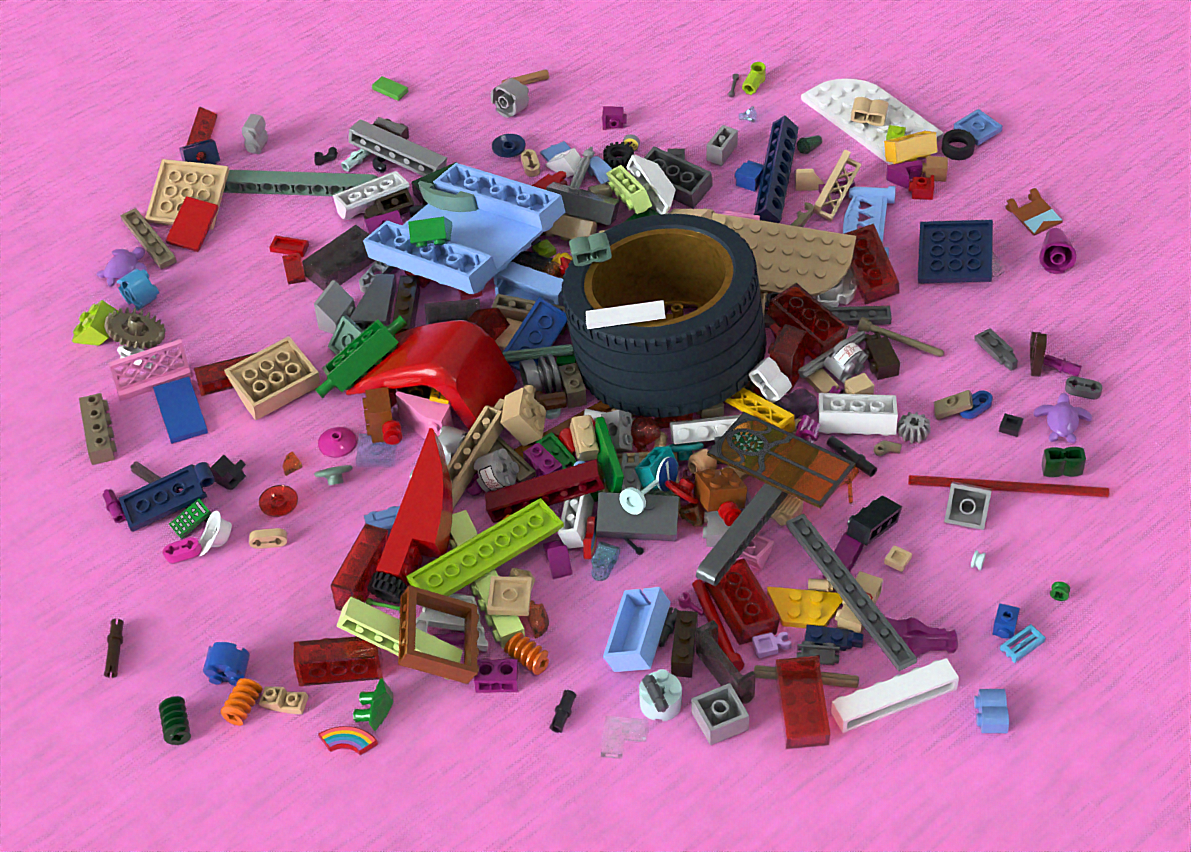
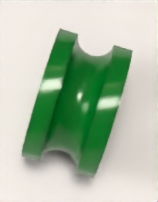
M1054 582L1052 584L1050 596L1054 600L1065 601L1069 598L1070 586L1067 583Z

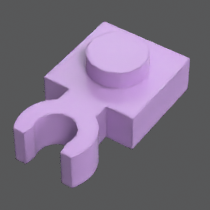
M772 632L752 637V643L758 658L778 654V648L783 650L791 648V641H782L788 639V632H781L777 637H774Z

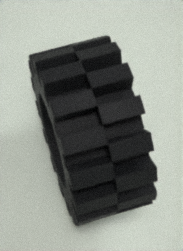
M615 142V144L610 143V146L607 145L606 149L604 148L603 160L611 169L620 165L627 169L626 166L631 156L634 155L633 147H629L628 143L624 145V142H621V144H618V142Z
M374 572L367 589L372 595L382 598L381 600L383 601L387 600L389 603L399 604L400 597L407 589V586L400 579L397 580L396 577H391L390 574Z

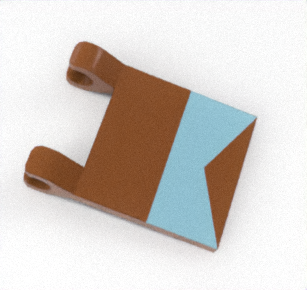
M1036 188L1029 190L1031 194L1028 195V198L1032 202L1024 206L1018 207L1013 198L1007 200L1006 210L1012 212L1033 236L1063 222L1055 211L1041 198Z

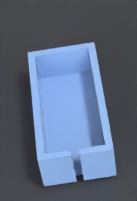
M511 261L504 271L494 276L496 296L497 294L533 301H537L541 297L551 304L564 306L561 291L562 278Z
M661 587L644 588L643 592L641 589L624 591L603 658L614 672L651 669L671 603Z

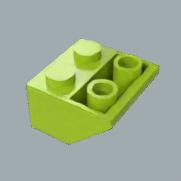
M103 300L97 304L94 303L87 312L84 311L80 315V323L73 330L72 342L97 346L102 344L109 338V334L106 333L104 327L106 317L109 313L113 314V311L116 309Z

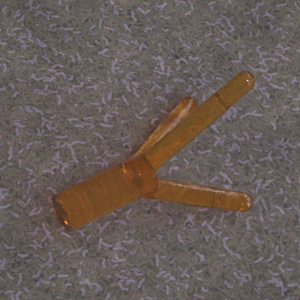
M853 467L836 487L837 489L845 483L848 484L850 504L853 503L852 481L859 473L856 467Z

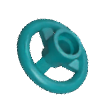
M702 442L669 444L667 446H670L673 452H677L679 461L689 460V457L693 454L692 451L702 449L704 444Z

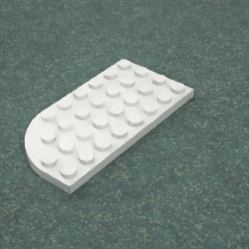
M835 79L823 82L801 94L802 101L889 165L893 163L886 161L884 146L889 125L906 127L905 135L925 130L936 132L937 142L944 135V132L885 90L867 81ZM865 97L870 100L888 102L885 124L883 126H874L869 123L852 121L851 112L855 98Z

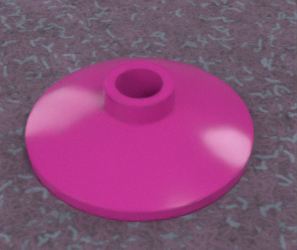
M344 427L328 429L321 434L318 440L319 450L324 455L333 458L349 454L356 446L355 434Z

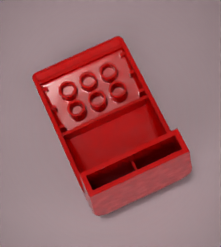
M452 320L417 326L395 334V339L399 342L396 349L391 353H386L379 364L373 365L368 369V373L364 377L358 378L354 382L353 387L346 391V395L365 393V390L388 387L389 390L427 385L439 391L449 400V404L470 431L483 408L487 405L494 407L500 398L505 399V395L511 392L518 380L499 346L491 336L474 323L465 320Z

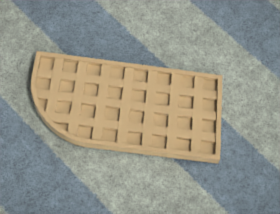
M717 213L712 215V220L735 230L750 245L756 260L760 292H777L782 296L794 298L814 297L836 286L844 278L851 266L856 236Z

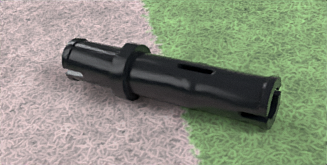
M831 436L826 444L842 457L855 462V469H860L870 477L875 475L877 467L866 460L863 454H858L835 436Z

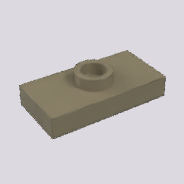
M970 390L934 402L937 420L973 408Z

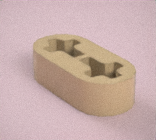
M532 149L524 150L521 153V162L525 174L529 177L538 176L540 174V163L536 152Z
M281 528L254 530L249 535V545L256 549L282 547L287 543V532Z

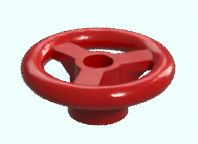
M682 477L679 484L672 480L665 481L666 487L679 497L692 504L699 503L698 498L692 492L696 485L687 478Z

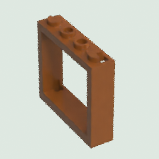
M409 585L400 597L398 665L469 684L479 672V665H477V657L479 655V648H477V640L479 638V631H477L479 621L477 605ZM416 605L465 619L464 664L415 650Z

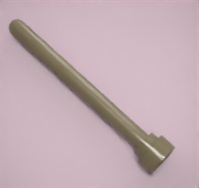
M862 317L859 322L857 331L879 332L881 336H887L892 340L939 357L944 355V351L939 348L873 325L868 318Z

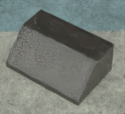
M480 298L424 304L426 325L452 320H465L482 328Z

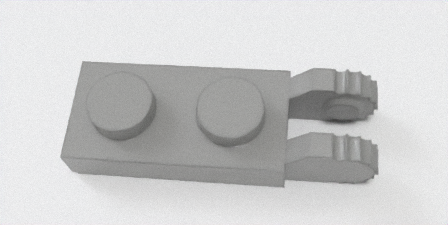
M623 453L621 468L624 480L621 492L628 487H634L641 491V482L635 471L639 464V453L634 455L635 463H627V453Z

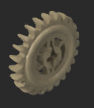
M128 307L125 313L122 312V308L119 309L118 314L116 310L113 311V314L109 313L104 325L105 331L109 334L110 338H114L113 340L120 342L119 344L121 345L125 344L126 347L130 348L132 346L134 349H137V347L144 349L145 347L157 346L164 339L166 331L164 324H161V319L155 322L156 315L150 319V312L143 316V309L137 314L136 308L130 313Z

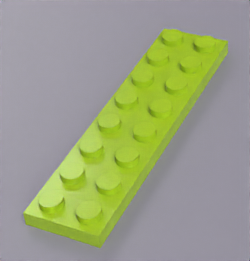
M540 498L406 576L407 582L414 587L450 596L558 532L564 527V523Z

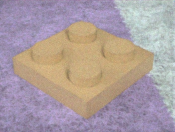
M491 576L487 615L529 616L532 578Z

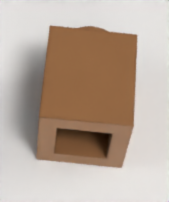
M927 156L926 163H923L922 173H925V177L929 178L931 175H934V181L946 182L948 157Z

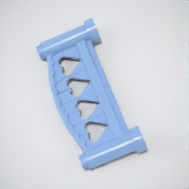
M888 186V188H849V198H852L844 216L843 234L856 236V239L860 238L868 242L854 247L852 261L877 262L880 265H888L889 247H882L887 203L895 204L896 186ZM860 202L872 205L866 209H859L861 207ZM864 214L870 217V219L859 222L858 215ZM858 226H863L869 230L862 234L856 233Z

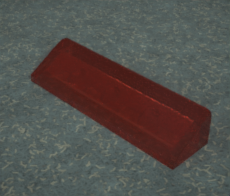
M203 107L198 108L186 146L211 138L217 119L216 113ZM203 152L197 154V160L203 158Z

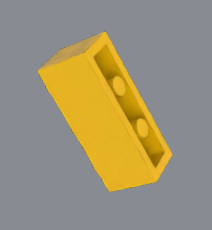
M925 130L884 141L886 161L893 164L904 163L903 161H916L918 157L927 158V156L938 152L936 132Z

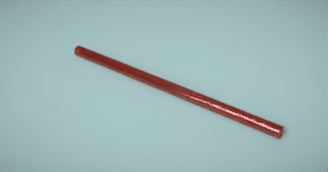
M909 475L908 485L951 487V483L954 481L998 491L1109 498V488L918 475Z

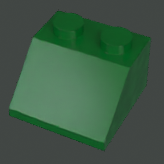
M444 216L408 221L410 243L417 246V248L427 247V244L434 243V245H444L445 241L451 240L452 221Z

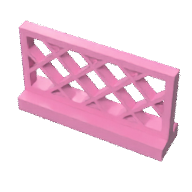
M181 339L108 363L120 401L152 391L155 386L185 377H192ZM179 347L176 353L170 352L171 349ZM155 354H161L158 359L152 358ZM166 356L172 357L168 363L163 361ZM136 360H143L140 365L133 364ZM148 362L154 363L150 369L145 367ZM121 365H122V366H125V367L122 369V371H118V370H115V369H114L115 367H118V366H121ZM130 368L136 369L132 375L127 373Z

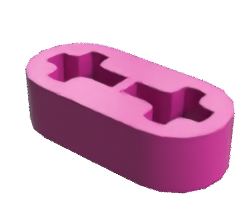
M190 537L168 544L163 549V555L169 563H176L197 556L202 551V546L198 539Z

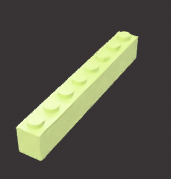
M467 510L452 514L449 541L451 550L478 535ZM494 569L472 582L470 588L473 596H477L479 599L477 602L480 611H485V620L488 627L492 626L493 628L492 635L495 642H499L502 649H504L506 643L518 632H522L525 637V631L518 616L487 615L491 576H498Z

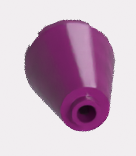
M1052 228L1046 233L1039 255L1040 264L1047 272L1053 274L1064 273L1065 270L1071 269L1074 266L1076 251L1061 229Z

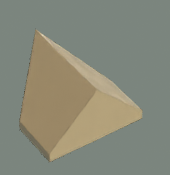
M796 169L794 171L796 191L819 190L818 185L824 184L814 173V169Z

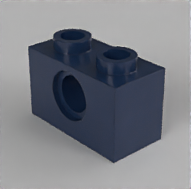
M213 139L179 148L182 161L215 165L217 161H220L216 142ZM203 152V158L197 160V154Z

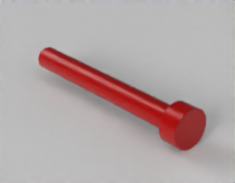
M697 579L692 583V586L723 656L721 660L723 669L726 674H736L744 668L742 657L739 653L734 652L704 581Z

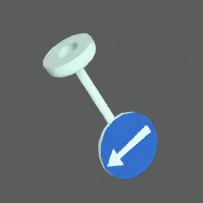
M672 457L664 458L658 467L656 479L642 491L634 487L624 489L620 494L622 507L628 513L637 515L646 507L644 495L657 485L660 491H669L670 489L666 487L665 481L672 480L676 482L678 474L676 460Z

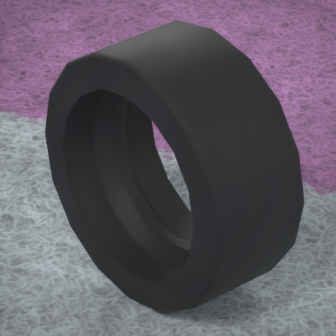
M954 129L943 135L941 150L946 157L959 161L970 158L973 155L975 138L970 132ZM962 142L967 146L958 148L951 146L950 143Z

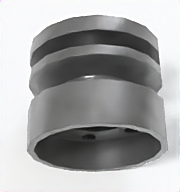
M552 354L546 355V362L543 356H540L538 358V366H536L533 359L520 361L519 366L523 386L532 385L536 388V391L541 392L544 387L547 394L552 393V388L554 392H561V375Z

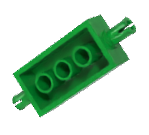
M399 315L390 325L384 326L377 319L322 367L328 379L316 388L315 391L324 398L335 387L341 392L352 388L354 382L358 378L364 377L370 367L379 364L386 353H391L396 349L399 342L395 339V334L407 325L406 321Z

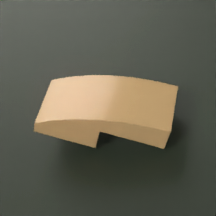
M265 686L259 705L278 712L303 714L309 696L306 692H287L284 687Z

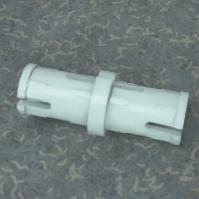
M362 148L357 152L354 151L349 158L341 163L342 168L345 171H349L355 165L361 164L363 159L370 155L371 152Z

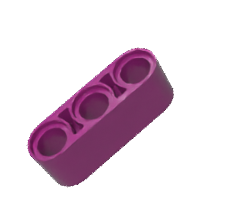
M845 532L834 553L851 572L864 544L850 537Z

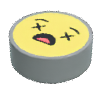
M629 134L623 139L624 145L628 143L629 147L632 146L634 151L639 148L640 140L637 136Z

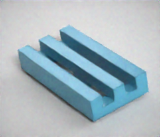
M1030 624L1000 646V650L1002 652L1005 651L1008 658L1011 657L1012 661L1016 663L1044 643L1046 637ZM1031 632L1033 633V634L1030 635L1028 638L1023 639L1018 645H1016L1015 647H1013L1012 649H1010V647H1011L1012 645H1014L1015 643H1017L1019 640H1021L1022 638H1024L1026 635H1028V634L1031 633Z

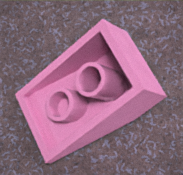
M399 391L396 392L400 420L424 440L429 428H433L437 437H439L443 426L453 427L450 404L429 401L426 398Z

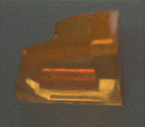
M293 451L286 455L282 466L285 476L302 468V463Z

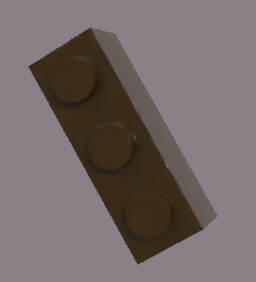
M677 610L671 657V674L676 677L692 678L698 629V612Z

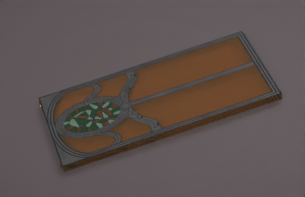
M746 412L741 414L707 452L708 456L820 509L856 466V463Z

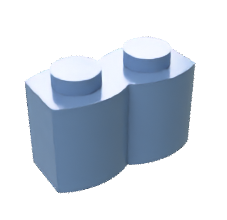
M979 689L978 696H974V708L978 709L979 712L976 714L977 727H980L981 733H1008L1009 714L1005 689Z

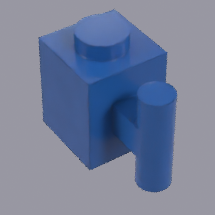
M750 160L747 163L744 162L735 172L736 186L755 192L760 185L764 165Z

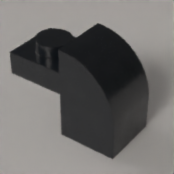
M223 455L211 467L215 482L226 489H234L246 477L242 471L246 464L241 459L236 464H233Z

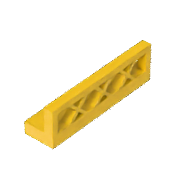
M742 388L724 401L742 412H746L789 433L795 430L794 414L745 388Z

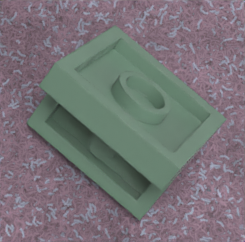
M342 316L327 347L337 355L358 337L363 330L351 318Z

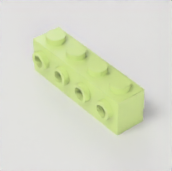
M622 165L606 173L612 192H615L616 196L621 199L623 204L627 205L629 210L633 209L638 214L647 211L652 206L646 189Z

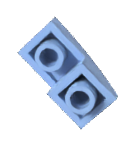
M594 156L590 159L587 169L590 176L595 175L600 184L605 183L607 185L610 182L606 173L612 170L611 167L600 157Z

